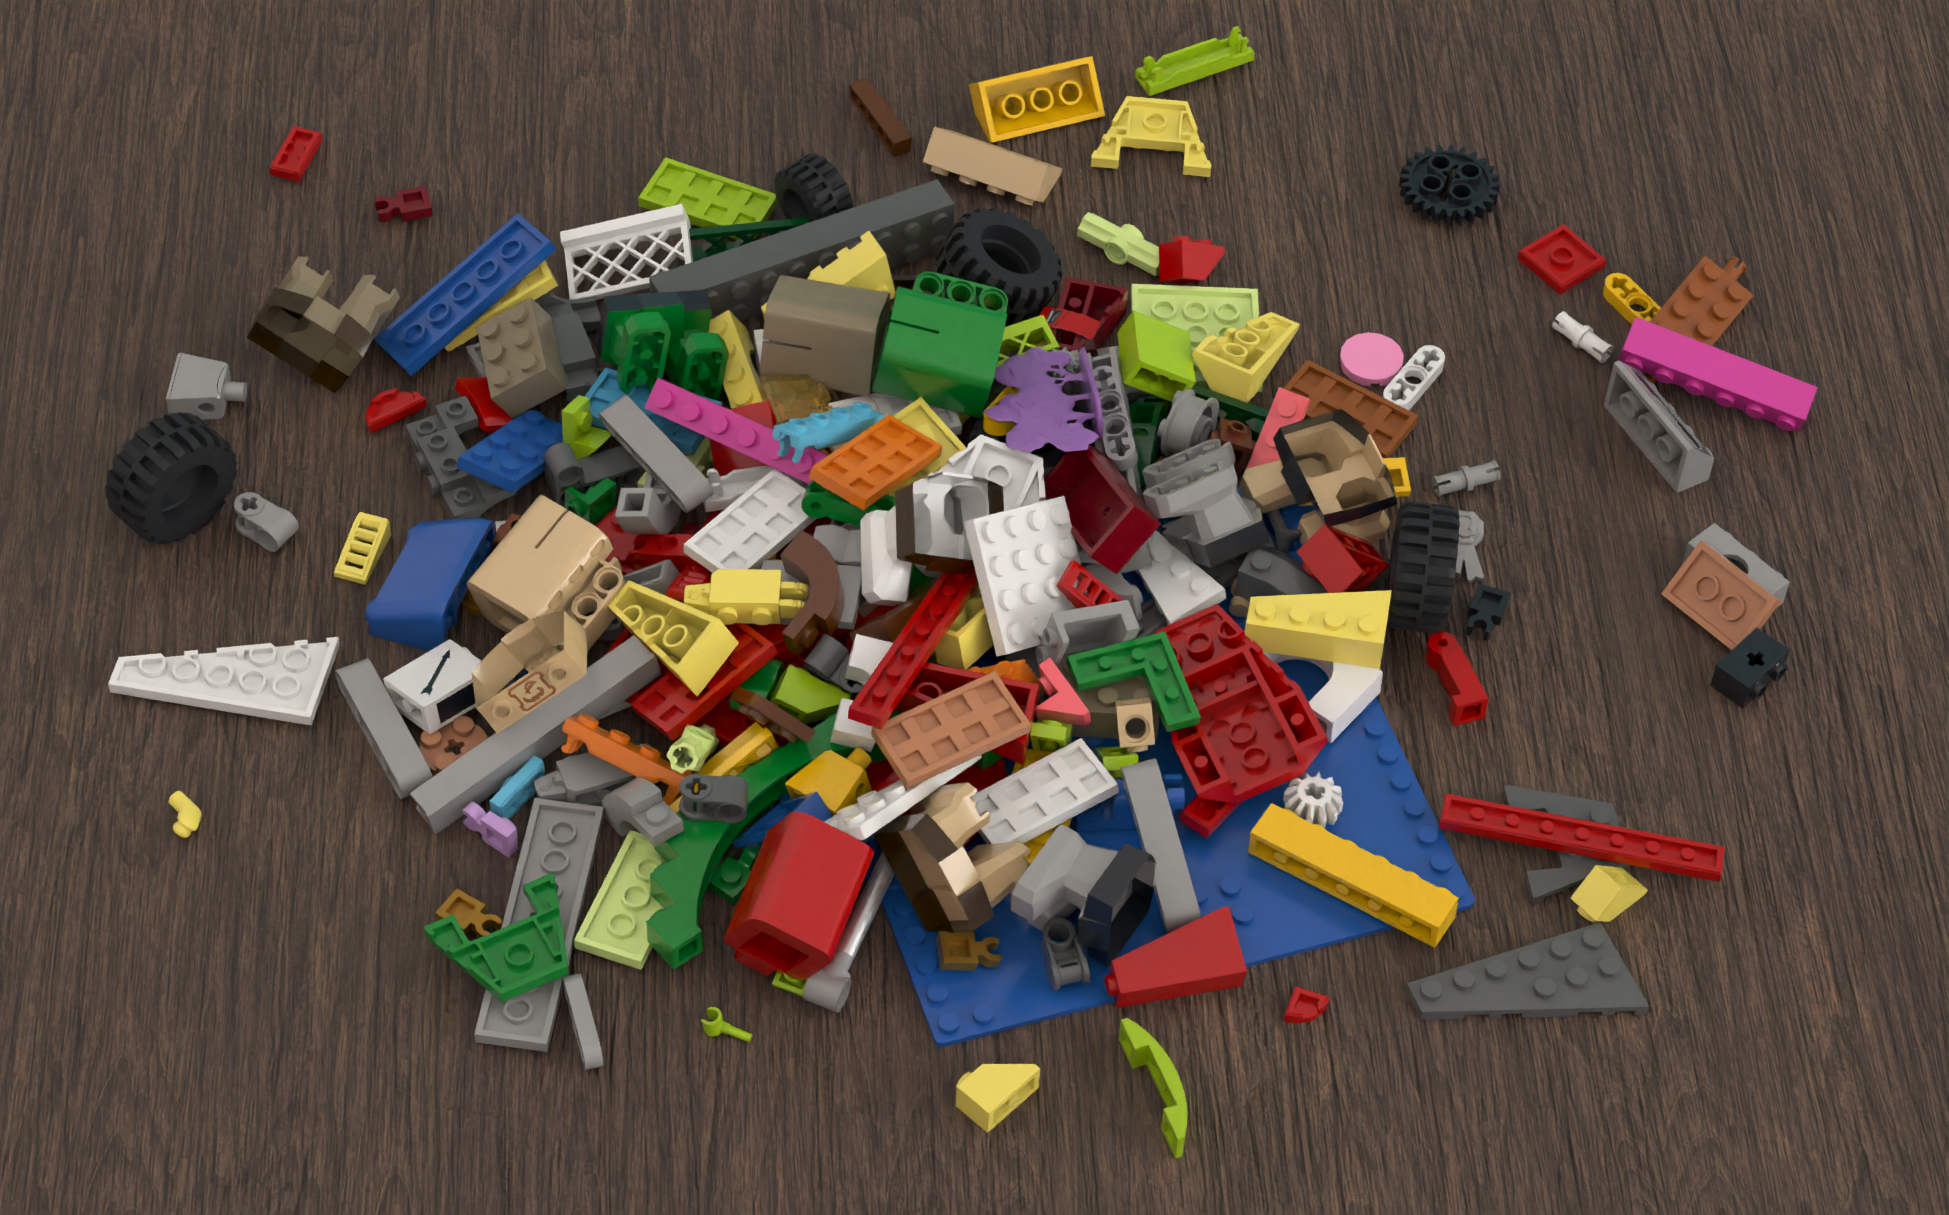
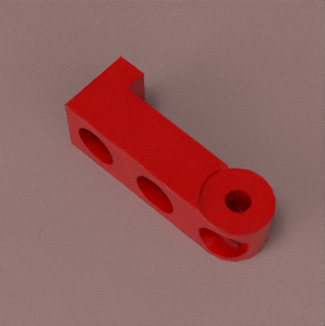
M640 534L635 537L626 557L627 564L635 571L669 559L679 572H682L690 564L702 566L684 553V543L695 534Z
M1443 631L1433 633L1428 639L1425 661L1430 668L1437 671L1451 699L1448 716L1453 726L1484 719L1489 698L1460 644L1450 633Z

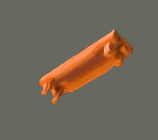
M580 713L579 716L575 715L566 718L562 732L568 734L566 745L563 744L561 747L563 752L567 754L576 752L584 742L589 753L636 777L645 778L653 784L660 781L668 784L669 786L665 794L666 804L671 805L680 798L681 781L686 776L692 774V770H686L681 774L671 769V763L660 758L662 753L648 745H642L640 748L629 742L630 737L627 734L615 729H611L608 732L599 727V721L589 715Z

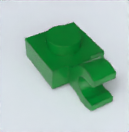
M745 848L738 861L729 856L714 871L707 888L734 906L742 895L760 849Z

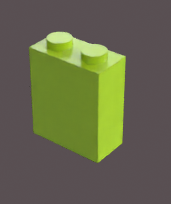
M1133 310L1117 333L1123 383L1172 402L1178 390L1183 392L1186 389H1191L1196 383L1189 332Z

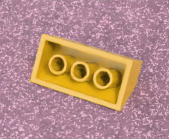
M1092 56L968 84L975 115L990 143L1105 116Z

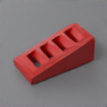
M1075 560L1069 562L1056 585L1076 609L1123 601L1119 595ZM1076 579H1077V580L1079 581V583H1078L1077 587L1075 588V587H1073V584L1075 583V581H1076Z
M688 565L666 590V596L684 602L685 587L688 585L711 583L712 572L704 566Z

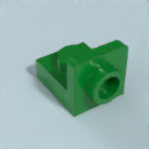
M607 477L596 486H591L585 494H582L572 486L565 489V508L567 512L571 511L593 525L616 506V483Z

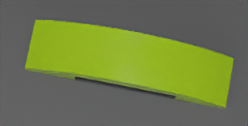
M1129 1018L1122 1019L1118 1040L1132 1069L1143 1065L1147 1066L1167 1107L1163 1109L1161 1130L1174 1157H1182L1188 1115L1185 1092L1177 1070L1164 1049L1145 1029Z

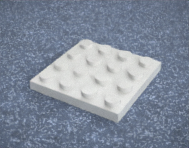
M1064 496L963 521L996 656L1007 655L1041 645L1040 640L1043 630L1046 628L1051 614L1076 609L1056 586L1070 561L1075 560L1081 565L1075 537L1071 533L1072 525ZM1076 579L1075 583L1073 584V587H1075V588L1077 587V585H1078V583H1079V581H1078L1077 579Z

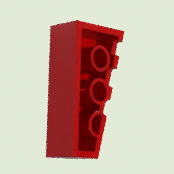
M925 663L895 709L904 713L987 674ZM1000 677L1032 726L1036 713L1035 708L1038 703L1039 684ZM1030 732L990 751L1023 765Z

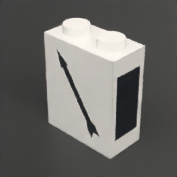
M449 639L386 676L383 680L385 688L397 710L427 733L432 734L476 707L472 672L481 660L472 655L466 647L462 648Z

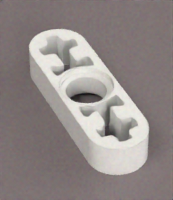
M1433 345L1419 348L1384 389L1383 398L1410 410L1443 371L1444 352ZM1424 362H1429V363L1426 365V369H1425V368L1423 367V366H1424ZM1413 376L1419 378L1422 382L1410 384L1405 378ZM1401 392H1402V393H1403V398H1402V399H1397V398L1400 396Z

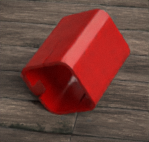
M792 812L770 828L723 938L726 944L736 948L734 960L764 976H768L776 970L797 980L808 979L832 962L874 856L873 849L862 841L803 812Z

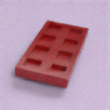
M745 623L725 625L739 643L698 697L669 671L633 701L631 706L637 715L673 742L683 734L686 725L692 726L776 656L778 651L774 644Z

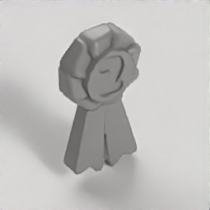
M1458 510L1460 527L1455 577L1457 579L1460 578L1462 565H1464L1468 583L1474 580L1482 582L1484 574L1475 546L1483 540L1484 522L1473 511Z

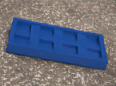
M527 410L458 457L457 468L511 493H515L545 471V452L551 446L563 442L562 423L545 417L541 412Z

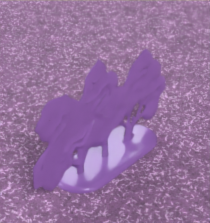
M1041 347L1031 348L1022 355H1014L1005 360L1003 365L996 367L994 379L1000 384L1018 388L1019 392L1017 394H1007L999 400V405H994L983 413L996 421L1017 423L1011 431L1006 433V446L1008 448L1030 453L1043 447L1045 443H1051L1064 452L1087 450L1089 448L1088 444L1093 443L1096 439L1103 440L1101 402L1085 347L1079 349V373L1077 374L1070 373L1063 368L1072 359L1068 353L1063 351L1047 352ZM1051 366H1059L1060 369H1054ZM1047 371L1059 372V376H1065V377H1064V378H1054V377H1050V376H1048V375L1046 374V372H1047ZM1057 380L1063 381L1060 384H1054V382ZM1068 381H1080L1083 394L1066 395L1062 392V386ZM1085 400L1088 413L1073 412L1072 408L1075 405V401ZM1077 419L1075 423H1067V420ZM1087 419H1091L1094 432L1084 428L1082 423Z

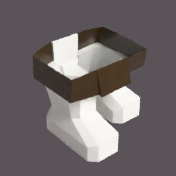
M940 472L895 492V506L889 511L875 510L866 513L860 520L862 595L869 604L895 606L906 602L909 596L912 563L916 564V568L925 576L931 578H939L941 573L962 574L974 565L963 521L1004 511L1003 487L985 478Z

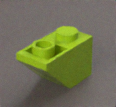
M789 665L778 679L769 701L806 725L826 719L831 713L838 710L842 698L850 700L852 695L842 691L835 684L826 683L812 676L803 668Z

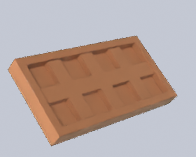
M996 671L887 720L882 729L872 727L871 735L905 788L908 789L1029 733L1031 723Z

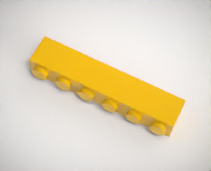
M1271 803L1250 832L1248 853L1434 948L1456 917L1459 897L1453 895L1446 888L1437 887L1421 879L1416 873L1405 871L1391 864L1386 858L1374 855L1358 847L1354 842L1344 840L1328 832L1321 825L1312 824L1296 816L1289 809H1282Z

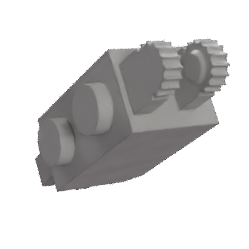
M644 743V744H640V745H636V746H638V747L641 748L642 745H648V743H647V744ZM587 752L580 755H571L563 760L556 761V771L535 779L533 782L537 798L601 806L605 795L638 777Z

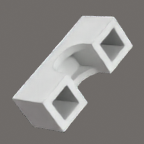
M856 634L845 678L857 681L864 686L893 643ZM842 698L837 710L830 742L853 748H861L871 752L875 744V740L871 735L872 726L848 719V710L854 700Z

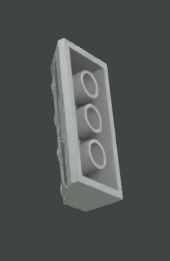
M1621 361L1614 362L1604 407L1676 493L1709 480L1714 462L1711 451L1703 446L1694 435L1691 427L1681 420L1676 414L1674 407L1665 401L1657 391L1656 386L1649 382L1641 371Z

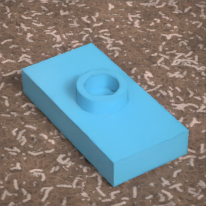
M534 755L514 776H509L504 781L501 789L489 801L490 811L500 818L505 817L510 820L535 794L533 780L545 776L544 761Z

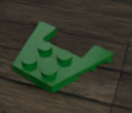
M553 873L523 885L524 895L536 913L535 915L476 940L469 941L454 914L424 926V935L428 941L501 1002L569 974L556 881Z

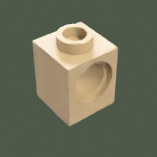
M1150 698L1115 701L1120 748L1127 747V752H1141L1148 750V745H1155ZM1132 718H1139L1145 722L1143 731L1138 734L1129 733L1125 726Z

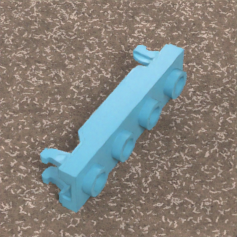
M854 402L848 407H835L828 412L812 413L809 417L789 419V422L774 425L772 436L780 442V450H778L777 454L781 457L786 456L791 444L795 448L792 461L800 463L805 447L813 446L814 449L819 450L849 442L883 419L884 414L872 410V406L867 403Z

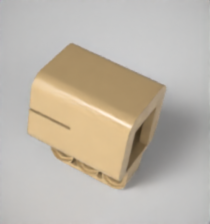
M539 495L466 584L482 615L490 623L507 634L531 618L535 620L550 613L565 611L585 629L588 652L615 619L616 615L608 606L624 587L626 581L622 575V567L617 558L613 557L609 563L605 561L613 547L608 537L599 528L573 512H567L566 508L551 499ZM617 585L613 589L607 590L609 587ZM595 611L592 615L586 616L589 612ZM564 641L557 645L561 651L564 650Z

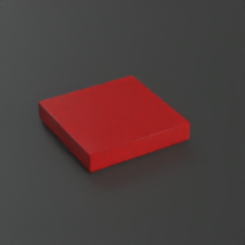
M1564 224L1518 251L1517 255L1518 260L1560 295L1605 268L1607 261Z

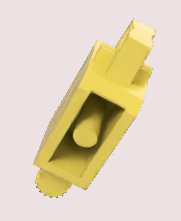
M718 569L711 574V583L688 585L685 587L684 604L719 618L725 625L734 623L757 625L781 624V618H794L803 608L805 601L801 600L808 597L809 588L806 584L799 582H782L781 570Z

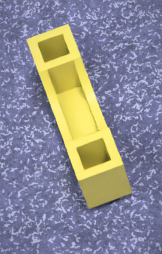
M727 310L710 320L708 333H717L725 341L729 351L723 386L731 408L768 400L773 401L776 423L779 424L781 419L774 400L761 382L750 358L755 349L748 330L730 310Z

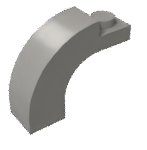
M647 473L644 488H621L615 518L621 528L628 534H667L675 527L682 509Z

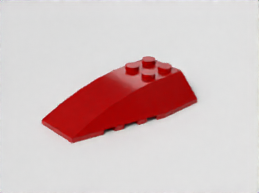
M1218 604L1155 631V634L1166 632L1201 716L1198 725L1171 731L1173 747L1198 798L1238 804L1303 775L1328 742L1327 736L1301 687L1294 680L1291 681L1284 674L1283 669L1275 661L1272 662L1263 653L1262 648L1255 641H1251L1245 635L1244 630Z

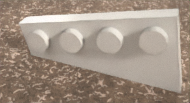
M1155 530L1153 535L1148 538L1152 566L1135 571L1141 576L1148 593H1151L1158 610L1167 620V625L1227 599L1225 589L1171 545L1158 531Z

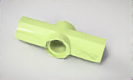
M1090 212L1082 218L1077 231L1078 237L1104 249L1107 258L1115 264L1123 265L1129 262L1154 276L1160 277L1159 247L1144 240L1138 228L1130 224H1124L1119 227Z
M705 723L700 727L686 725L681 738L671 745L667 753L671 769L681 774L689 769L700 771L705 759L715 751L719 743V739L715 735V728Z

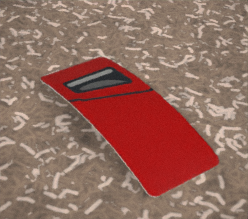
M1043 307L1040 313L1046 319L1049 327L1067 330L1091 340L1101 324L1100 321L1086 315L1059 308Z

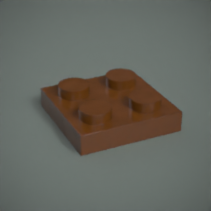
M737 687L731 697L733 701L740 705L737 709L738 712L763 725L768 723L766 728L781 739H786L793 744L796 739L808 743L815 733V730L759 694Z

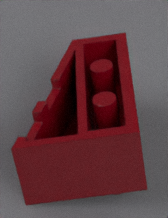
M1066 277L1057 308L1086 315L1100 321L1101 324L1092 340L1067 330L1051 327V331L1060 346L1058 350H1062L1066 346L1069 352L1073 350H1078L1079 352L1081 347H1085L1086 353H1091V356H1093L1096 349L1100 348L1125 317L1129 288Z

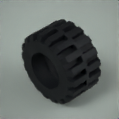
M816 153L805 155L779 171L774 178L776 199L787 219L808 217V221L812 222L854 208L852 196L842 175L831 162L829 163L826 158Z

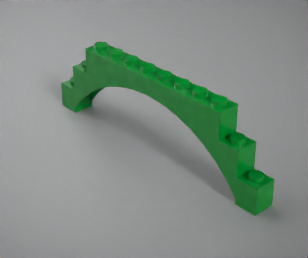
M894 709L888 720L902 714V712ZM837 711L831 713L825 721L812 728L815 730V733L808 743L796 739L794 744L790 742L785 746H779L769 756L756 764L748 765L742 773L737 775L748 783L747 815L744 820L738 823L704 820L692 821L684 818L679 811L676 814L683 821L684 831L654 847L666 862L658 865L650 874L651 895L664 909L656 911L646 921L647 940L673 970L703 951L702 930L698 927L703 898L716 867L740 832L761 812L788 794L785 783L823 752L832 750L847 758L856 749L830 742ZM876 741L871 752L865 751L871 757L872 762L887 760ZM988 751L982 754V758L974 764L985 770L1003 758V756ZM693 802V811H696L697 803Z

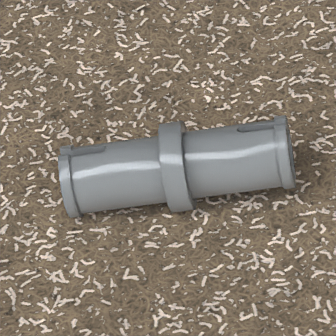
M1493 460L1473 467L1464 465L1459 467L1458 471L1432 476V486H1438V489H1434V492L1439 497L1443 494L1462 489L1468 492L1473 490L1474 486L1500 481V470L1494 471L1499 466Z

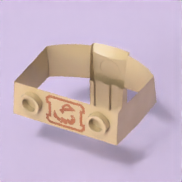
M565 611L550 613L535 620L531 618L505 635L501 642L479 663L472 672L476 708L497 734L587 674L585 629ZM564 641V650L561 651L557 645ZM525 667L529 672L528 674L498 693Z

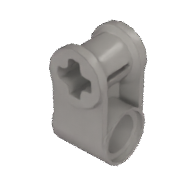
M246 492L237 496L234 501V510L238 514L235 521L237 531L270 552H276L299 529L296 518L289 511L274 505L259 494Z

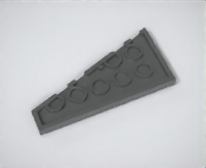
M1601 922L1409 982L1405 990L1420 1020L1464 1019L1466 1015L1487 1014L1488 1018H1502V1014H1521V1018L1578 1016L1580 1012H1601V1016H1613L1617 1011H1634V1015H1647L1649 1010L1648 1003Z

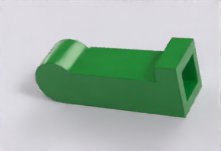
M811 481L806 487L801 508L806 515L812 518L819 519L826 516L830 519L860 526V520L866 513L875 510L889 511L895 506V497L885 495L863 511L830 490L823 488L815 481Z

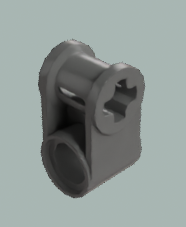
M690 774L681 781L680 793L683 797L679 803V811L684 818L692 821H721L725 823H738L746 818L748 783L745 779L733 775L710 776ZM696 783L698 784V792H694ZM693 802L697 803L696 811H693Z
M1064 918L1049 920L1043 928L1041 952L1046 964L1051 988L1053 991H1056L1066 984L1080 981L1082 984L1090 983L1087 959L1081 950L1080 944H1078V937L1073 924ZM1053 939H1061L1064 942L1057 943Z

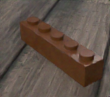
M867 78L849 83V98L892 156L896 157L910 152L911 134L904 129L902 122L895 117L893 110L886 105L884 98L877 93L875 86Z

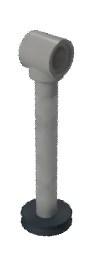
M883 851L843 931L832 962L808 978L803 993L805 1001L836 1013L840 1012L843 1008L851 987V975L848 970L895 875Z

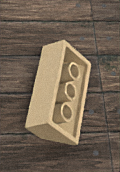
M938 127L933 129L923 159L924 163L932 165L930 170L944 176H948L949 171L959 174V181L973 186H976L977 181L988 184L987 191L1002 196L1005 195L1006 191L1017 194L1016 201L1033 206L1034 201H1045L1063 169L964 134Z

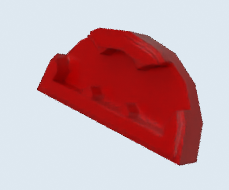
M390 389L379 393L371 399L370 406L365 414L366 426L370 434L427 407L426 398L415 391L412 394L398 392V389Z

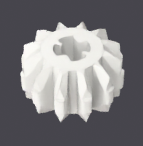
M1304 772L1301 779H1293L1284 792L1283 801H1285V809H1289L1296 816L1322 827H1326V824L1334 825L1343 808L1341 787L1334 786L1332 777L1322 779L1320 772L1314 777H1310Z

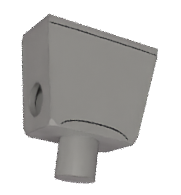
M178 353L166 395L168 414L182 412L197 415L202 420L220 419L224 416L227 401H246L247 383L231 381L229 365L227 363Z

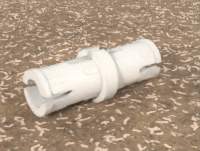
M1564 311L1557 315L1555 319L1559 323L1554 321L1552 328L1570 339L1572 346L1577 349L1579 347L1584 349L1600 363H1604L1611 356L1606 352L1612 353L1614 347L1595 335L1593 328L1588 325L1583 326Z

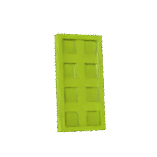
M666 157L638 197L639 207L651 211L682 204L690 224L702 228L767 221L778 204L776 194ZM728 236L734 239H738V237L736 236Z

